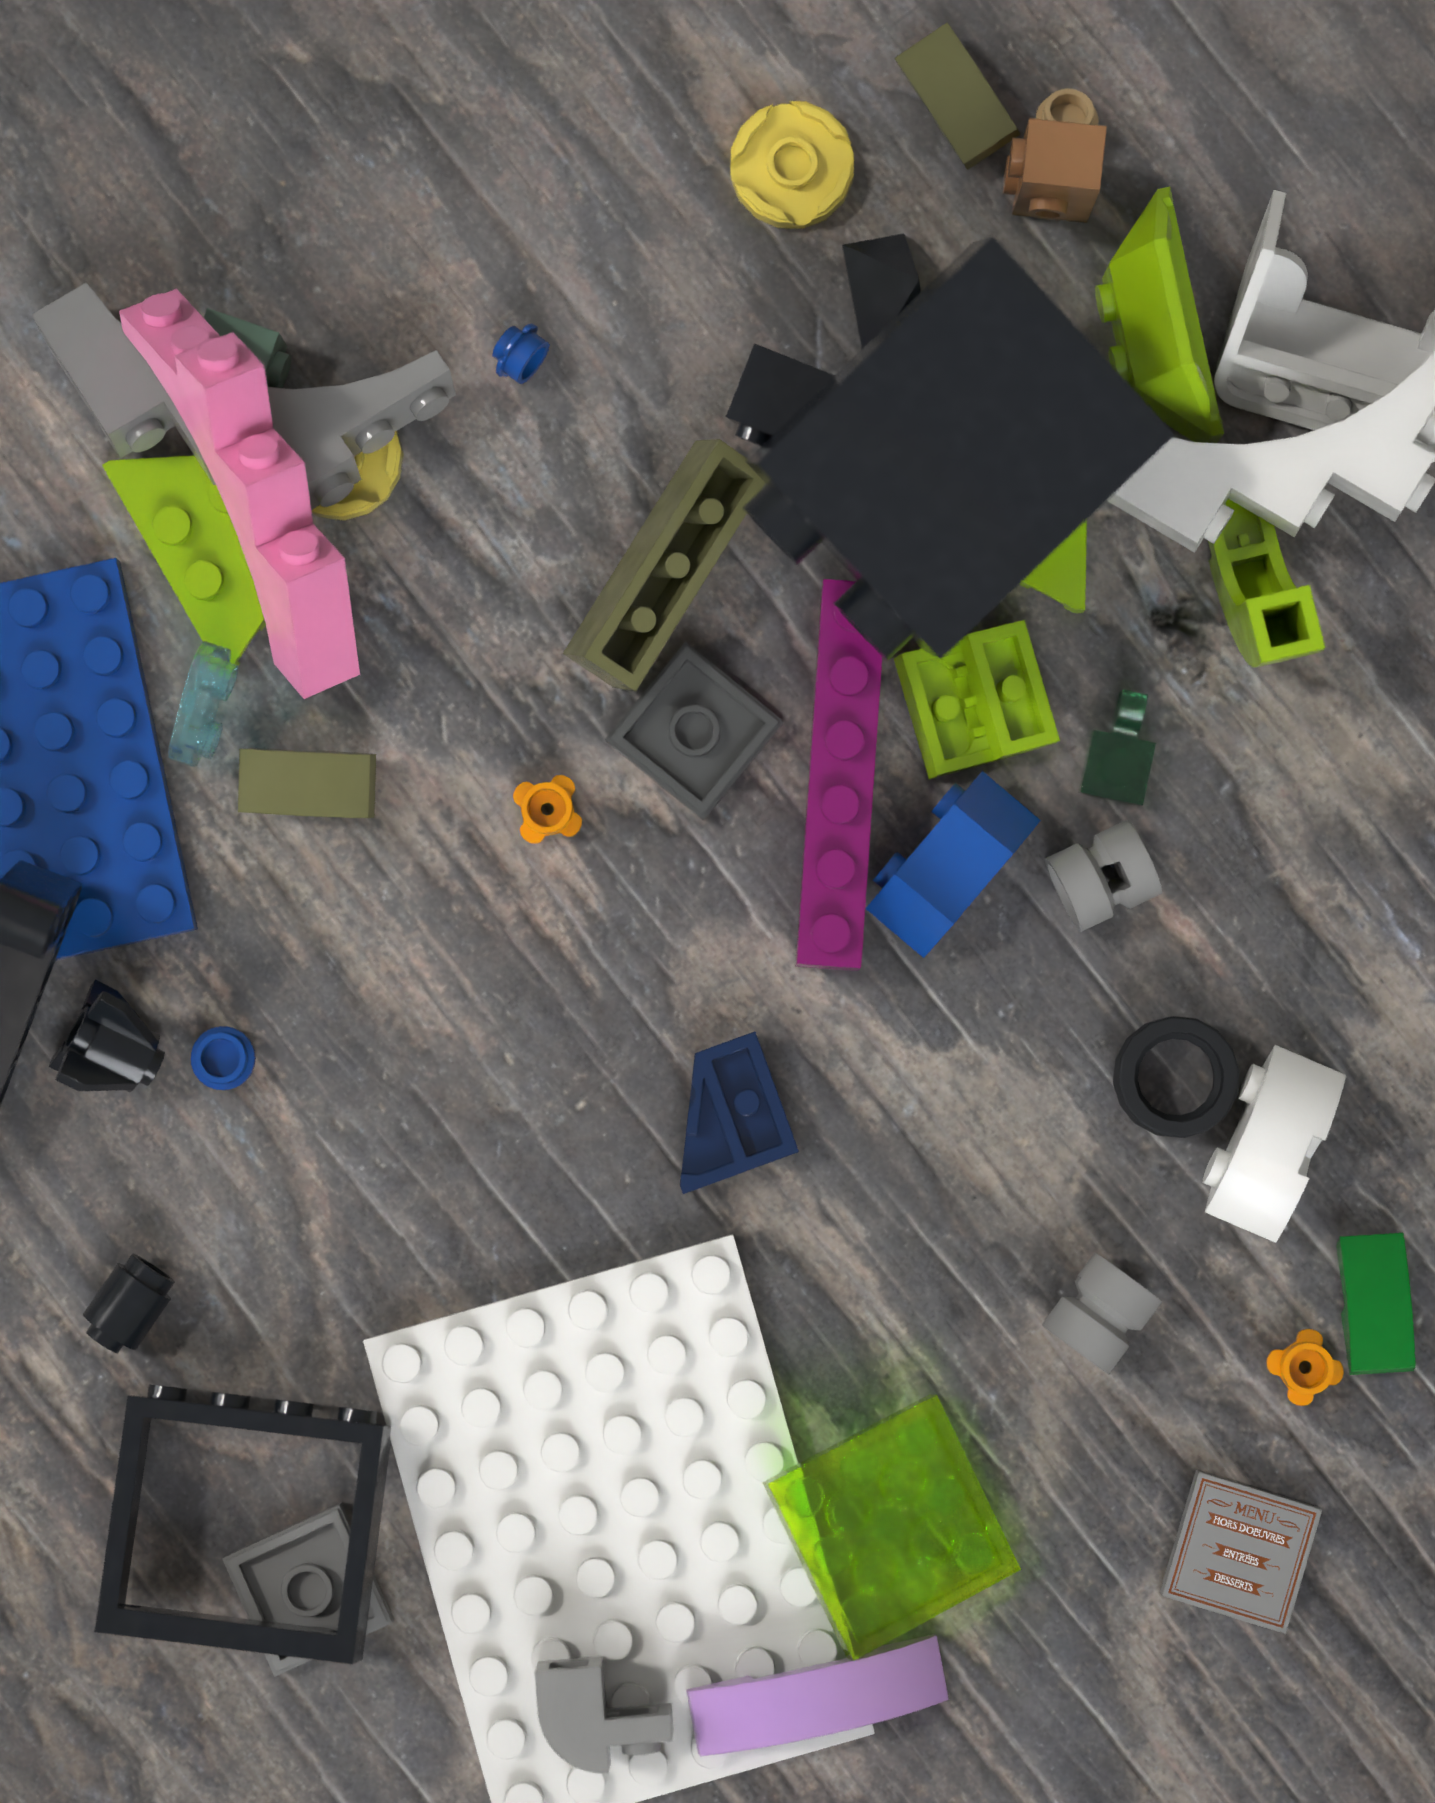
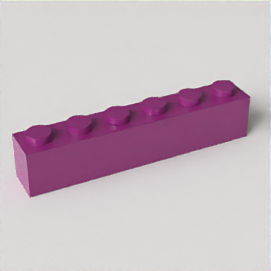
M823 579L821 589L795 967L859 971L862 963L882 655L866 641L833 604L856 581Z

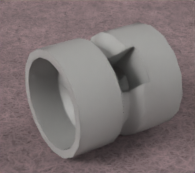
M1128 820L1094 835L1092 847L1088 849L1077 843L1045 858L1049 876L1059 899L1079 932L1112 918L1115 905L1117 904L1131 909L1162 894V886L1153 862L1141 838ZM1106 865L1111 866L1116 877L1108 883L1100 869Z
M1094 1252L1075 1281L1079 1291L1076 1298L1062 1296L1042 1326L1110 1375L1130 1347L1125 1333L1128 1329L1141 1330L1162 1304V1301L1116 1266Z

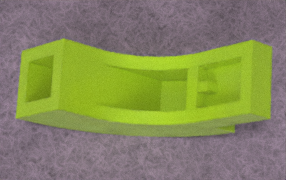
M1228 499L1224 505L1233 509L1234 512L1216 542L1213 544L1208 541L1212 556L1208 562L1225 619L1241 655L1251 667L1256 668L1322 652L1325 649V644L1311 587L1306 585L1296 588L1280 550L1275 526Z

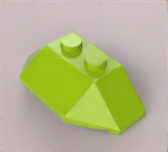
M1170 186L1157 189L1109 262L1102 277L1103 284L1095 286L1097 308L1102 323L1112 322L1116 345L1109 347L1108 350L1111 366L1166 425L1193 442L1218 443L1224 435V429L1219 414L1179 232Z

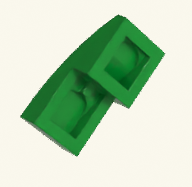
M1404 1233L1340 1236L1336 1248L1344 1299L1341 1318L1349 1375L1414 1371L1416 1368L1414 1324Z

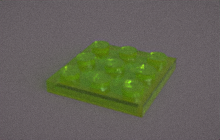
M935 1394L923 1397L762 1482L845 1656L849 1660L855 1661L1021 1570L944 1408Z

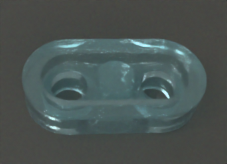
M203 641L199 646L190 666L169 744V759L196 767L202 757L211 759L215 754L223 729V724L215 721L220 700L226 702L229 699L238 675V665L230 663V649L208 641Z

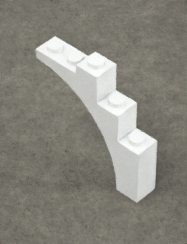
M1435 350L1421 366L1389 394L1345 420L1297 437L1251 444L1201 443L1173 437L1107 501L1194 553L1203 538L1214 544L1234 512L1233 509L1224 505L1228 499L1293 537L1296 536L1304 522L1313 528L1317 526L1335 494L1325 489L1328 483L1394 522L1404 507L1416 513L1435 483V478L1426 473L1435 455L1413 443L1417 438L1428 444L1435 433Z

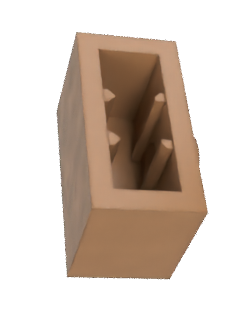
M1029 118L1023 139L1012 138L1010 155H1007L1003 194L1014 195L1012 215L1087 223L1100 192L1107 126Z

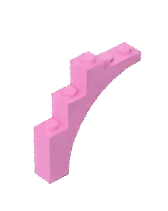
M177 289L152 295L141 303L120 310L124 334L147 361L170 396L195 440L216 483L237 533L254 581L266 623L275 666L303 699L360 675L345 558L313 524L305 462L273 428L264 365L234 332L220 336Z

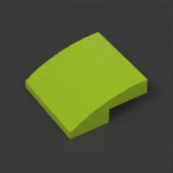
M1025 620L969 633L942 659L931 655L923 649L902 653L894 658L928 779L1009 758L1060 741Z

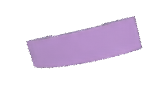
M932 1634L872 1648L873 1652L760 1678L754 1679L750 1676H744L686 1689L698 1755L706 1756L738 1752L820 1737L896 1718L949 1700L937 1636Z

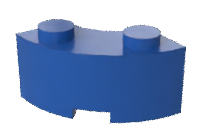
M983 771L966 790L955 783L931 811L940 821L909 858L906 859L899 852H896L872 880L882 889L865 909L923 958L954 925L1041 821Z

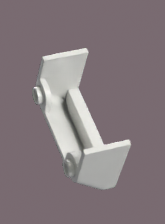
M1273 190L1245 266L1218 359L1214 386L1219 397L1233 407L1317 430L1345 420L1389 394L1430 357L1435 350V310L1430 314L1421 334L1302 299L1308 279L1307 268L1296 254L1276 247L1286 193ZM1435 433L1428 444L1417 438L1415 439L1414 444L1435 455Z

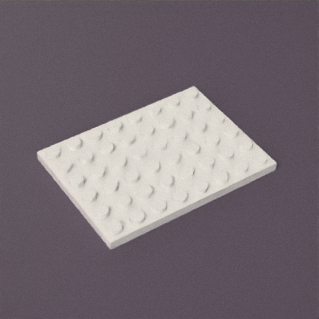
M733 1234L363 1340L387 1426H391L390 1440L491 1803H636L875 1734L873 1724L838 1733L769 1747L715 1755H698L686 1689L744 1676H750L755 1679L853 1657ZM603 1656L607 1708L672 1703L673 1741L661 1742L660 1751L644 1755L622 1754V1746H610L611 1764L609 1773H592L572 1766L554 1752L541 1730L535 1684V1669L538 1661Z

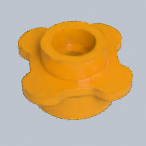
M557 775L553 777L551 782H542L536 785L530 782H523L516 787L513 793V800L521 807L524 822L520 827V834L524 840L532 844H538L542 842L545 836L561 833L565 837H572L579 832L582 826V819L580 815L574 812L572 795L575 792V785L569 777ZM549 803L554 807L551 815H544L541 809L544 804Z
M1313 1329L1299 1331L1295 1342L1284 1350H1272L1266 1360L1268 1371L1273 1375L1279 1376L1288 1388L1287 1397L1289 1401L1299 1406L1310 1404L1313 1401L1314 1394L1322 1392L1329 1385H1337L1342 1380L1344 1374L1341 1362L1332 1359L1328 1351L1322 1346V1335ZM1308 1361L1310 1363L1311 1369L1308 1373H1302L1299 1370L1301 1362Z

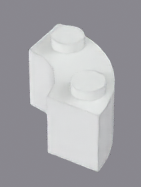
M1277 1045L1273 1047L1262 1067L1252 1064L1245 1075L1238 1093V1099L1246 1103L1226 1151L1218 1147L1216 1148L1203 1176L1202 1182L1211 1186L1205 1213L1276 1243L1308 1183L1309 1178L1306 1176L1310 1159L1320 1142L1326 1140L1337 1110L1346 1075Z

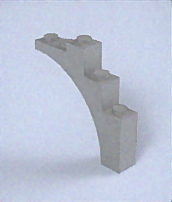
M87 283L32 314L44 341L120 458L132 451L143 452L152 448L162 440L166 431L175 426L212 484H216L195 440L170 396L147 361L124 334L121 322L112 315ZM437 350L392 372L344 385L302 389L267 387L273 428L305 462L311 510L319 505L328 507L340 502L350 494L354 484L361 481L354 456L361 452L369 454L378 451L392 440L397 430L415 419L425 421L436 416L447 406L449 399L456 395L450 369Z

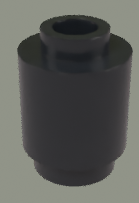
M132 1253L125 1265L120 1263L116 1265L84 1311L83 1316L91 1323L86 1331L87 1335L103 1347L117 1354L123 1346L136 1350L170 1302L171 1297L167 1293L175 1281L149 1261Z

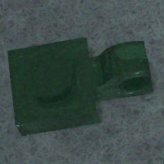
M1123 689L1118 695L1111 733L1097 730L1091 731L1078 793L1143 806L1156 743L1138 739L1146 710L1148 694Z

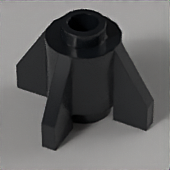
M95 979L87 993L82 1012L76 1019L66 1042H63L52 1057L49 1067L58 1071L56 1081L77 1091L126 1090L131 1092L139 1082L148 1086L153 1081L163 1062L165 1052L157 1048L160 1035L150 1030L119 991Z

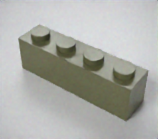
M720 439L695 440L563 652L565 656L613 688L637 691L747 514L743 507L765 485V482L746 463L748 460L746 457Z

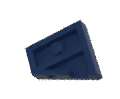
M755 1031L695 1053L680 1187L683 1194L799 1152Z

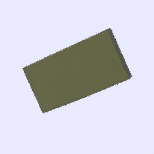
M948 22L895 57L901 71L967 170L1012 141V138L1021 135Z
M240 748L238 812L315 817L374 818L376 754L323 750L296 751Z

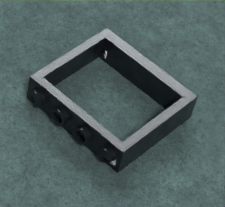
M149 1384L147 1396L128 1395L94 1632L346 1664H355L363 1660L391 1444V1426L376 1424L377 1411L339 1407L338 1419L312 1416L314 1407L312 1403L275 1399L274 1412L249 1409L250 1396L212 1392L210 1404L185 1401L187 1389ZM151 1418L362 1443L337 1630L125 1604Z

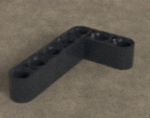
M22 860L0 878V1107L83 883Z

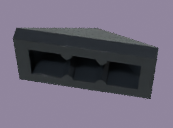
M904 233L842 245L861 349L921 293L919 276Z

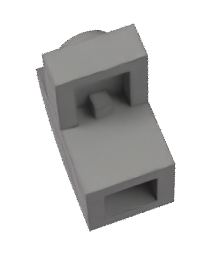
M603 1656L538 1661L535 1669V1684L541 1730L554 1752L572 1766L592 1773H609L611 1764L610 1746H622V1754L644 1755L660 1751L661 1742L673 1741L672 1703L607 1708Z

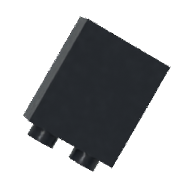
M991 236L969 245L746 461L767 485L743 509L796 565H799L821 542L857 579L833 603L834 606L887 661L911 638L924 651L942 659L1175 434L1003 246Z

